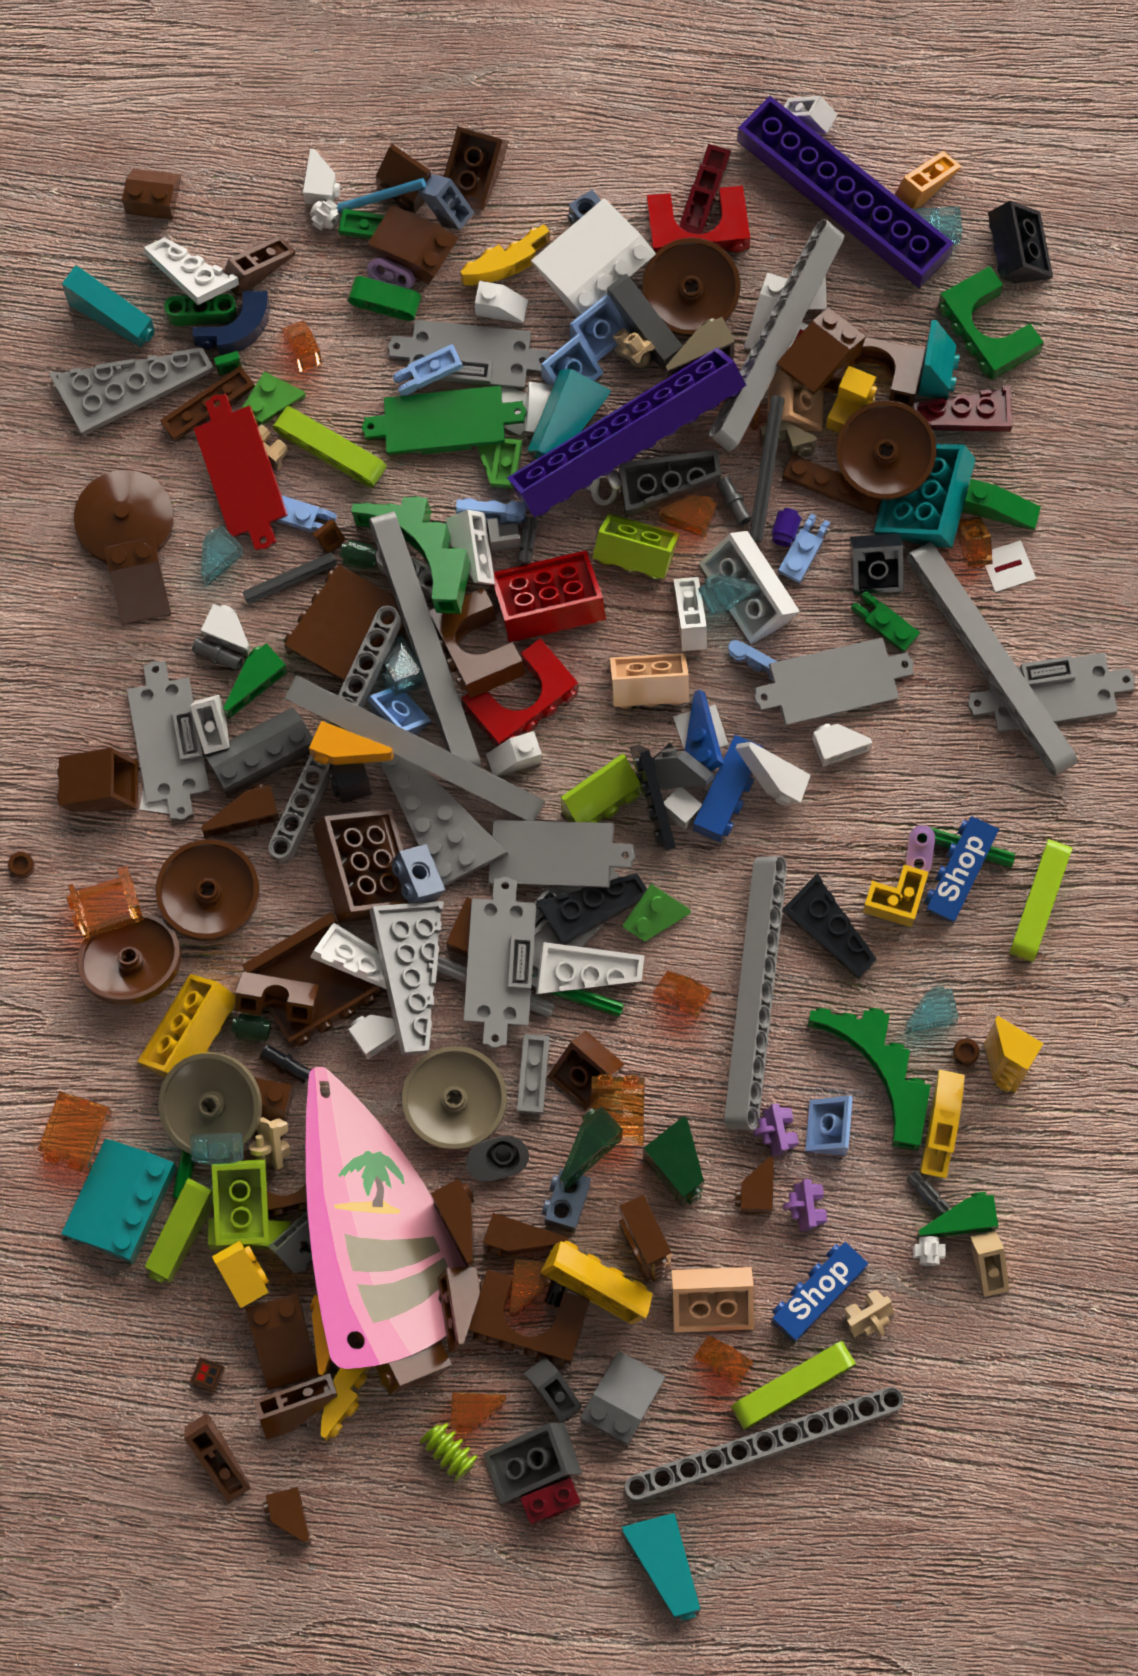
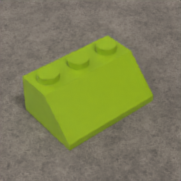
M608 513L598 531L592 558L605 565L614 564L621 566L626 571H638L645 573L651 578L664 579L669 570L680 533Z
M622 753L561 796V812L569 822L598 823L605 817L609 819L619 811L620 806L625 803L631 804L640 796V782L626 756Z

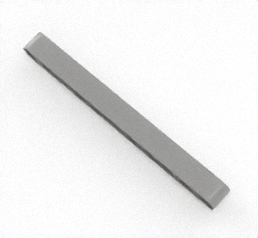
M826 219L820 221L813 229L740 370V374L747 386L742 388L737 395L726 398L709 431V437L727 451H732L740 443L778 369L776 366L777 362L787 351L844 240V234Z
M393 511L370 518L371 531L446 750L481 768L480 758L397 516Z
M929 542L908 553L907 559L911 568L1048 771L1053 776H1056L1076 765L1078 760L1074 750L937 548Z
M383 606L377 611L338 694L339 697L361 708L364 707L401 628V618L392 606ZM387 615H394L393 623L383 624V619ZM380 637L384 639V643L382 646H372V643L376 638ZM367 660L374 662L369 670L361 668L362 664ZM354 684H363V688L360 692H351V688ZM326 720V723H329V724L334 725V726H336V727L342 728V727H340V726H338V725H336V724H334V723H332V722ZM311 754L269 842V852L279 862H288L295 856L328 785L329 775L333 774L332 764H320L313 760ZM312 775H320V781L316 785H309L308 781ZM301 798H309L307 807L298 808V801ZM293 820L298 821L299 825L295 831H287L289 822ZM280 844H287L288 849L286 853L282 855L276 853V849Z
M295 676L285 696V699L354 734L393 748L394 754L527 821H536L545 803V800L300 676Z
M783 856L757 857L753 863L725 1108V1125L729 1130H755L759 1124L758 1119L760 1118L787 865Z
M888 1387L635 1474L626 1481L625 1494L631 1501L641 1502L895 1414L902 1407L904 1402L903 1394L895 1387ZM887 1394L894 1395L898 1400L897 1406L888 1407L884 1403V1396ZM861 1403L871 1405L873 1412L870 1416L860 1414L858 1406ZM843 1412L847 1416V1423L844 1425L835 1423L833 1414ZM812 1420L820 1422L822 1431L817 1434L810 1432L808 1423ZM786 1429H792L797 1434L796 1441L786 1442L782 1437V1432ZM760 1438H767L770 1440L772 1447L768 1451H761L757 1447V1441ZM734 1447L744 1448L746 1457L742 1460L733 1458L731 1450ZM711 1455L719 1457L721 1460L720 1467L717 1469L709 1468L706 1464L707 1457ZM685 1464H690L695 1468L696 1473L694 1476L687 1478L681 1474L680 1468ZM659 1473H666L670 1478V1483L667 1486L661 1487L656 1484L655 1476ZM641 1482L645 1488L644 1492L641 1495H633L629 1490L631 1483Z

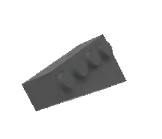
M718 450L621 463L619 465V476L625 518L717 483L721 479Z

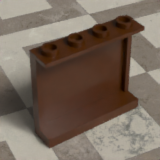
M339 564L335 571L331 570L326 576V584L322 590L315 592L309 609L304 610L300 614L297 621L299 624L294 631L290 630L284 639V646L288 655L293 652L344 682L377 611L381 607L388 605L396 609L400 618L401 615L393 595ZM387 615L383 619V624L393 623L395 616ZM403 621L383 666L406 633ZM380 637L376 638L373 641L372 646H382L384 643V639ZM367 660L362 664L361 668L369 670L374 662ZM354 684L352 686L353 692H360L363 688V684Z
M332 912L242 964L244 971L248 973L319 985L318 1005L312 1025L286 1020L287 1009L280 1004H269L266 1006L291 1048L296 1045L301 1047L311 1040V1036L318 1032L320 1034L327 1032L333 1027L334 1022L339 1019L346 1020L356 1013V1009L363 1005L365 1007L372 1005L378 1000L377 997L380 995V990L375 984L310 958L333 923L337 924V920Z

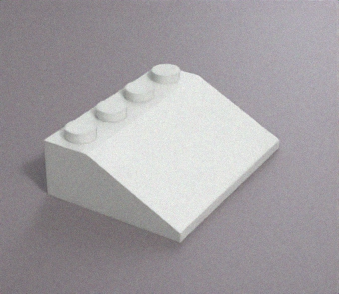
M603 198L534 257L531 262L573 315L578 318L607 295V287L624 274L630 277L656 253L642 235Z

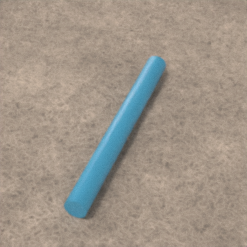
M421 178L337 204V209L339 213H342L343 209L352 210L425 188L426 182Z

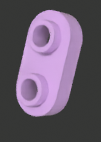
M384 257L375 258L367 266V274L370 279L407 289L412 288L415 283L414 274L409 268ZM379 265L383 266L384 272L380 271ZM401 275L406 277V282L402 281Z
M919 825L912 829L909 835L906 865L916 868L914 861L922 859L924 866L918 869L928 872L932 866L935 834L930 827ZM920 833H924L927 836V841L920 843L917 840V836Z

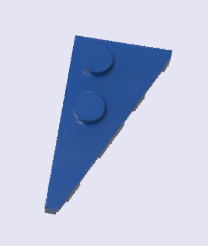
M698 689L694 692L684 751L712 772L722 766L724 762L706 694Z

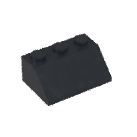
M1010 200L988 212L989 228L992 232L993 249L997 257L1000 278L1015 284L1053 278L1040 211Z

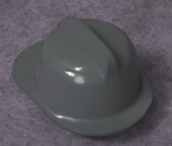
M499 1136L474 1145L467 1155L466 1167L470 1175L483 1182L513 1176L520 1173L526 1167L529 1161V1151L520 1139L513 1136Z

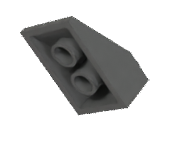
M618 1351L585 1408L580 1421L628 1448L666 1376Z
M548 1423L483 1453L500 1504L511 1502L571 1477L572 1479L582 1474L565 1423Z

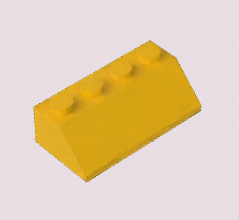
M189 974L137 1062L165 1078L169 1071L183 1059L195 1054L208 1052L209 1046L220 1033L221 1026L227 1016L234 1009L236 995L217 981Z
M1000 1016L996 1017L984 1042V1048L992 1079L997 1082L996 1085L1006 1092L1011 1090L1015 1093L1032 1067L1044 1043Z
M560 1241L554 1245L540 1273L631 1325L647 1317L653 1293L646 1290V1285L636 1280L632 1282L626 1279L622 1271L614 1267L607 1268L601 1264L602 1261L591 1254L586 1256L578 1251L579 1248L569 1241Z

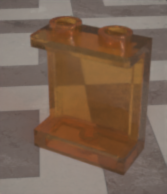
M128 866L117 868L120 877L80 890H76L73 884L68 885L70 894L66 895L70 910L75 909L76 915L72 916L76 931L81 929L84 938L144 920Z
M602 1074L598 1077L592 1076L591 1145L643 1146L644 1077L636 1075L612 1077L607 1074Z
M59 1091L38 1147L39 1153L43 1155V1160L53 1164H58V1161L67 1163L68 1168L78 1172H82L83 1169L91 1170V1160L105 1121L109 1122L112 1114L110 1108Z

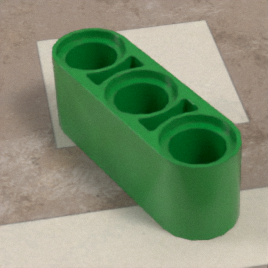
M356 276L347 301L361 309L405 321H413L422 296L411 289L367 277Z
M221 293L199 305L188 295L171 296L164 304L167 319L174 326L229 324L235 321L238 314L234 298L226 293ZM225 306L231 307V308H230L229 310H227V311H221V310H220L222 307H225ZM201 307L206 308V310H204L203 312L196 311L198 308ZM174 309H182L179 313H172Z

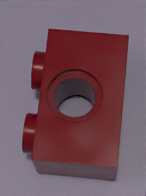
M571 1477L520 1498L531 1526L581 1506Z

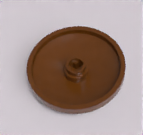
M683 238L663 246L651 258L644 272L642 290L645 298L672 333L681 336H692L705 321L723 317L726 322L732 316L739 301L740 277L734 261L720 246L701 238Z
M878 401L858 409L844 423L837 439V462L846 482L858 493L875 500H897L914 493L930 476L936 460V440L930 424L916 409L896 401Z
M133 470L112 471L96 478L82 491L74 509V527L80 543L91 556L104 563H107L104 547L154 537L159 552L169 540L174 525V511L166 490L151 476Z
M214 839L193 841L177 849L164 862L156 882V899L166 922L181 935L199 941L220 940L239 931L253 916L260 894L256 870L245 853L232 844Z
M142 912L123 913L104 920L89 932L79 949L77 958L78 971L86 989L99 1000L115 1005L138 1004L157 996L171 984L180 968L181 947L172 927L161 918Z

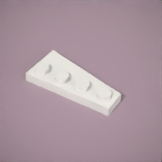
M165 237L144 247L145 255L198 305L239 285L237 276L233 274L227 275L223 273L222 268L206 264L205 260L198 255L191 256L188 254L187 249Z
M333 923L310 958L387 989L378 950Z
M542 942L536 994L642 981L645 955Z

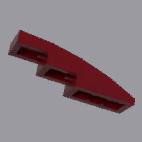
M708 143L679 225L686 232L703 234L732 153L731 150Z

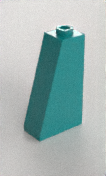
M77 265L74 266L62 283L69 306L140 348L145 342L151 340L155 332L152 318Z
M572 369L560 370L527 451L535 455L534 459H538L580 433L609 396L611 390Z
M675 1513L623 1526L622 1532L672 1617H680V1621L696 1618L695 1612H699L701 1609Z

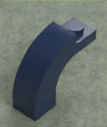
M243 291L242 311L238 318L229 325L222 327H193L195 346L202 347L203 349L217 346L219 355H225L235 351L239 352L253 344L263 333L268 322L270 309L268 291Z

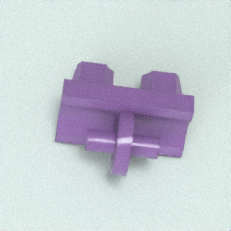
M778 1103L772 1104L770 1108L762 1111L763 1118L758 1119L760 1128L753 1130V1134L755 1137H762L764 1145L769 1144L772 1156H779L799 1144L795 1132L785 1133L784 1125L793 1122L791 1108H780Z
M803 1179L801 1183L794 1184V1192L789 1193L790 1202L784 1203L782 1206L784 1211H791L792 1220L798 1219L799 1232L808 1231L826 1223L827 1214L825 1209H815L814 1201L823 1199V1185L813 1184L811 1179Z

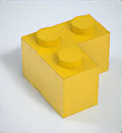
M848 366L839 385L837 398L827 417L826 428L840 433L844 423L855 411L875 402V395L878 387L874 386L875 376Z
M904 865L897 888L872 881L862 913L912 927L929 872Z
M238 1241L212 1256L240 1308L269 1293L265 1286L269 1281L258 1261H255L257 1259L250 1246L244 1248L241 1241Z

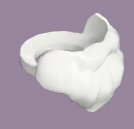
M613 470L610 474L600 476L585 489L591 491L592 498L597 504L609 505L615 500L617 490L621 486L620 476L616 470ZM600 478H607L612 487V495L607 500L600 498L598 493Z

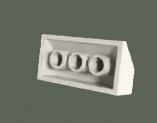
M748 531L730 533L699 562L750 644L782 628L800 612Z

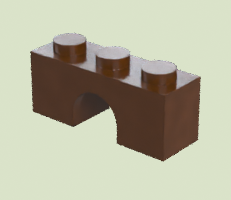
M242 972L236 990L235 1011L261 1016L265 1006L280 1004L287 1009L286 1020L312 1025L318 1005L319 985Z

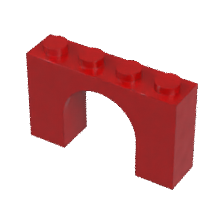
M743 185L719 188L718 201L721 220L712 231L704 234H692L680 228L674 218L671 193L647 195L646 208L651 246L656 253L670 242L683 238L705 239L717 244L725 251L742 252L745 249H749L750 231Z
M541 638L521 652L523 664L537 679L542 689L541 695L535 704L524 710H509L502 707L488 691L471 699L468 694L461 698L462 707L496 747L510 738L519 736L524 732H531L537 727L538 721L544 717H551L556 713L559 705L563 702H571L578 695L579 684Z

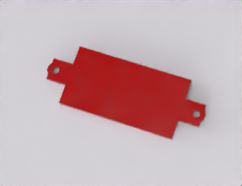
M216 394L210 400L205 401L211 421L193 429L230 538H235L249 532L254 549L256 551L260 549L266 550L272 544L277 543L271 523L287 517L288 513L252 407L249 405L233 412L227 395ZM220 401V405L216 407L215 403ZM266 537V542L262 543V538Z

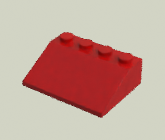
M587 550L493 572L495 579L493 588L509 643L606 620L603 596Z

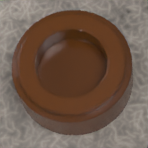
M17 852L9 858L8 868L14 877L24 879L33 873L35 863L28 853Z
M969 1038L959 1040L953 1048L954 1059L957 1063L964 1066L975 1063L980 1054L978 1044Z

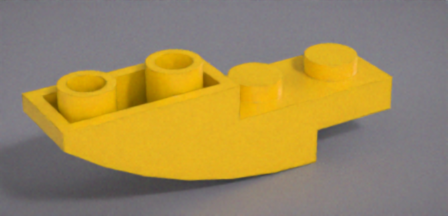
M544 224L538 228H532L526 234V237L519 242H512L506 251L499 244L494 248H488L476 261H470L463 266L460 271L461 283L464 286L479 285V281L491 283L513 276L532 266L531 260L536 257V251L550 242L549 229Z
M938 1069L920 1173L947 1179L961 1113L965 1078L963 1074Z
M371 1366L339 1369L333 1380L338 1396L324 1406L322 1414L321 1437L325 1441H328L330 1437L334 1439L342 1430L343 1425H341V1422L347 1415L351 1417L359 1408L360 1404L357 1402L360 1398L353 1390L355 1387L357 1389L362 1387L368 1378L365 1374Z

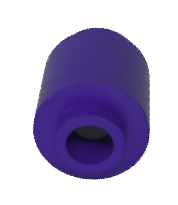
M784 508V510L777 512L771 532L773 543L790 547L791 543L795 541L802 519L796 510Z

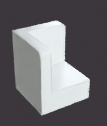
M682 787L677 788L664 801L667 815L684 830L689 826V820L702 806L698 800Z

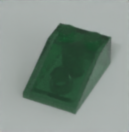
M602 1106L597 1110L592 1108L582 1118L584 1122L581 1123L560 1177V1188L563 1192L569 1189L623 1140V1129Z

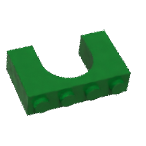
M988 266L942 292L939 298L938 309L944 317H948L952 323L951 327L957 336H961L964 340L967 352L971 356H975L981 372L984 375L987 374L992 381L1041 353L1044 342L1031 323L1002 338L988 337L977 330L972 321V314L979 307L999 297L1003 288V283L991 266Z

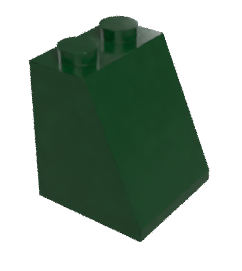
M683 1116L643 1148L642 1157L682 1207L687 1203L691 1206L702 1197L701 1193L703 1192L704 1178L689 1122Z

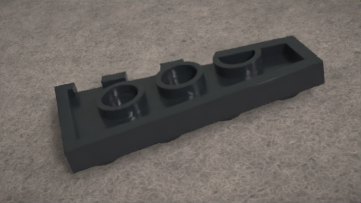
M640 744L631 746L629 748L639 776L641 792L646 798L648 805L646 807L650 821L654 823L655 831H653L655 842L666 851L674 849L676 845L650 751Z
M635 873L610 880L609 888L584 887L582 890L571 893L565 892L550 899L536 900V906L560 944L566 945L637 905L647 888L639 875Z
M817 873L783 908L782 912L859 980L877 959L861 935L854 929L850 919L841 910L835 901L836 899L828 891Z

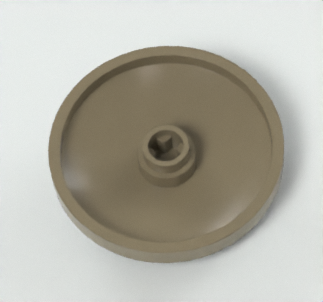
M448 1046L429 1052L414 1064L403 1085L402 1106L410 1128L421 1140L438 1149L461 1151L473 1148L474 1145L486 1141L495 1133L505 1115L507 1092L499 1069L488 1057L471 1048Z
M204 1052L183 1059L169 1071L160 1089L158 1109L161 1123L167 1135L178 1147L197 1157L219 1158L241 1149L253 1137L262 1115V1098L255 1078L241 1062L222 1053Z

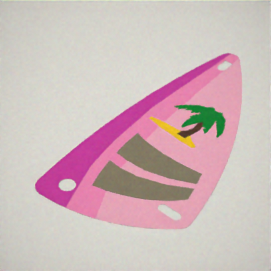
M315 1067L310 1071L308 1079L305 1136L306 1192L315 1282L328 1350L333 1363L343 1369L382 1365L411 1356L447 1336L442 1304L439 1301L440 1292L437 1277L446 1268L466 1267L440 1218L425 1184L395 1141L370 1111L328 1069ZM319 1081H329L330 1096L328 1098L321 1096ZM357 1331L364 1336L365 1344L362 1348L354 1349L349 1346L347 1336L350 1332Z

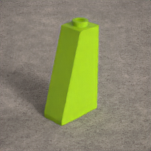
M189 1178L187 1179L145 1265L146 1270L150 1272L148 1277L161 1284L164 1280L169 1283L172 1282L214 1207L211 1189Z

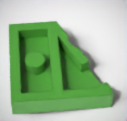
M264 371L242 408L250 405L257 424L264 425L271 421L275 415H280L286 406H290L297 400L302 401L305 399L306 393Z
M505 438V443L477 446L491 487L513 489L507 477L519 470L523 447L522 440Z
M650 884L622 926L643 941H647L689 915L691 910L653 884Z

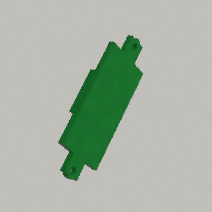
M501 386L384 398L385 415L364 417L362 431L365 434L366 440L386 438L387 455L412 452L431 454L470 450L471 446L505 443L504 425L525 423L527 411L523 401L503 403Z

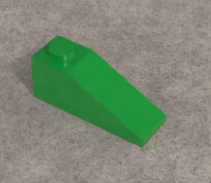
M971 479L962 512L1035 531L1041 506L997 485Z
M267 643L262 647L257 646L249 653V657L246 659L223 707L228 719L288 673L286 664Z
M986 1192L970 1194V1198H966L921 1228L917 1233V1240L920 1237L926 1236L947 1237L996 1231L999 1225L994 1195H987Z

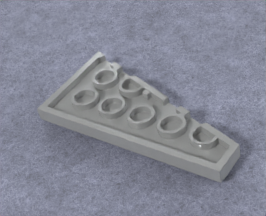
M203 348L173 352L172 355L157 357V355L147 356L148 359L136 361L129 359L99 364L94 368L82 370L75 368L71 369L70 372L64 373L51 372L49 376L83 437L214 372V368Z
M394 754L392 761L380 762L419 846L427 844L444 887L509 854L424 768Z
M444 901L372 906L369 910L401 1056L426 1054L429 1051L432 1021L430 1020L431 1009L434 1005L433 989L436 983L439 955L438 938L441 931L442 922H440Z

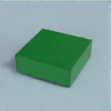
M238 351L214 358L220 376L232 372L239 366L242 367Z

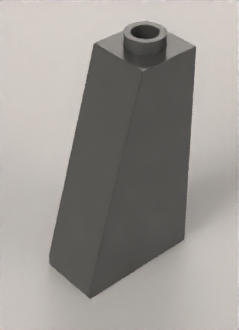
M624 274L607 287V295L611 297L630 333L635 332L641 338L652 342L655 348L649 351L650 357L664 371L666 365L683 346L631 278Z

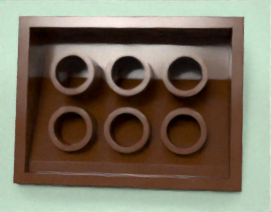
M392 809L324 816L312 827L338 923L370 918L369 910L372 906L408 904L407 899L402 895V886L399 879L392 870L391 861L399 851L403 850Z

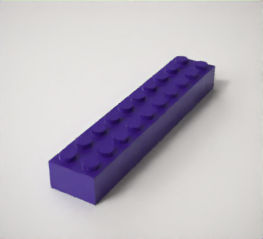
M769 96L738 127L737 142L919 289L951 256L954 245L953 241L773 97Z
M717 347L510 475L507 479L520 502L525 505L527 510L534 517L543 515L555 504L568 500L576 491L589 487L600 476L610 474L621 463L631 461L642 450L652 448L658 440L665 436L673 435L679 427L686 423L694 422L700 414L707 410L715 409L721 401L737 395L747 385L735 362Z

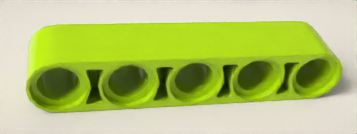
M286 406L273 425V429L280 436L370 488H374L387 469V465L375 455L292 407Z
M1050 839L1047 840L1010 948V955L1034 962L1073 847Z
M840 1341L743 1397L730 1407L742 1428L746 1430L848 1371L856 1365V1362L844 1342Z

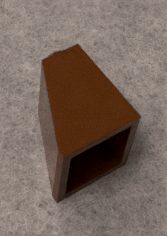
M113 748L59 757V767L57 769L59 777L58 806L71 812L138 810L137 760Z

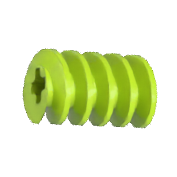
M438 1424L430 1429L420 1439L419 1443L428 1442L425 1449L427 1452L435 1450L432 1456L434 1460L443 1457L440 1466L441 1468L450 1466L447 1474L448 1476L457 1474L454 1479L456 1483L471 1470L477 1455L468 1458L467 1454L470 1448L460 1449L463 1440H452L456 1432H445L449 1424Z

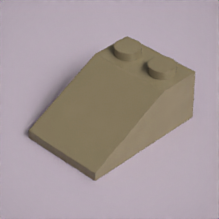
M723 317L716 320L714 318L709 319L695 331L666 365L665 379L717 347L732 360L734 359L735 340Z

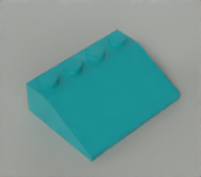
M936 444L934 468L926 482L918 490L906 497L882 501L874 533L879 535L899 533L903 541L920 545L931 542L935 547L952 548L976 460L965 445Z
M105 1138L61 1234L134 1265L177 1171L174 1162L150 1152Z

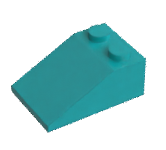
M937 320L931 321L918 396L937 399L944 398L947 400L949 391L954 392L956 377H952L953 369H958L960 355L955 354L957 345Z

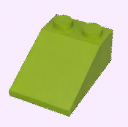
M265 1159L212 1162L216 1246L233 1245L238 1241H241L242 1244L269 1243Z

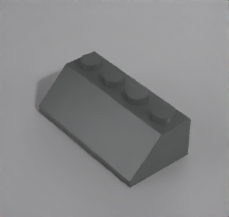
M291 707L229 740V748L203 755L228 798L309 755V747L313 737L302 718Z

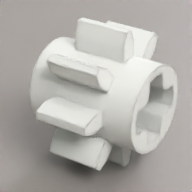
M329 199L326 202L317 201L310 211L311 220L313 221L312 225L321 231L323 228L332 229L340 218V214L337 213L338 209H336L338 205Z
M920 1237L919 1244H914L913 1258L920 1259L921 1266L940 1265V1259H945L946 1257L945 1244H939V1237Z

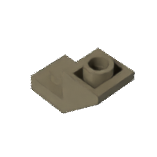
M784 420L781 421L778 443L786 439L791 456L792 454L806 456L815 450L816 437ZM766 425L760 427L759 438L762 445H764Z

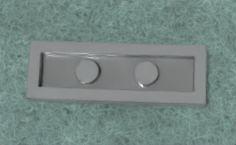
M524 1034L517 1113L543 1115L550 1036Z

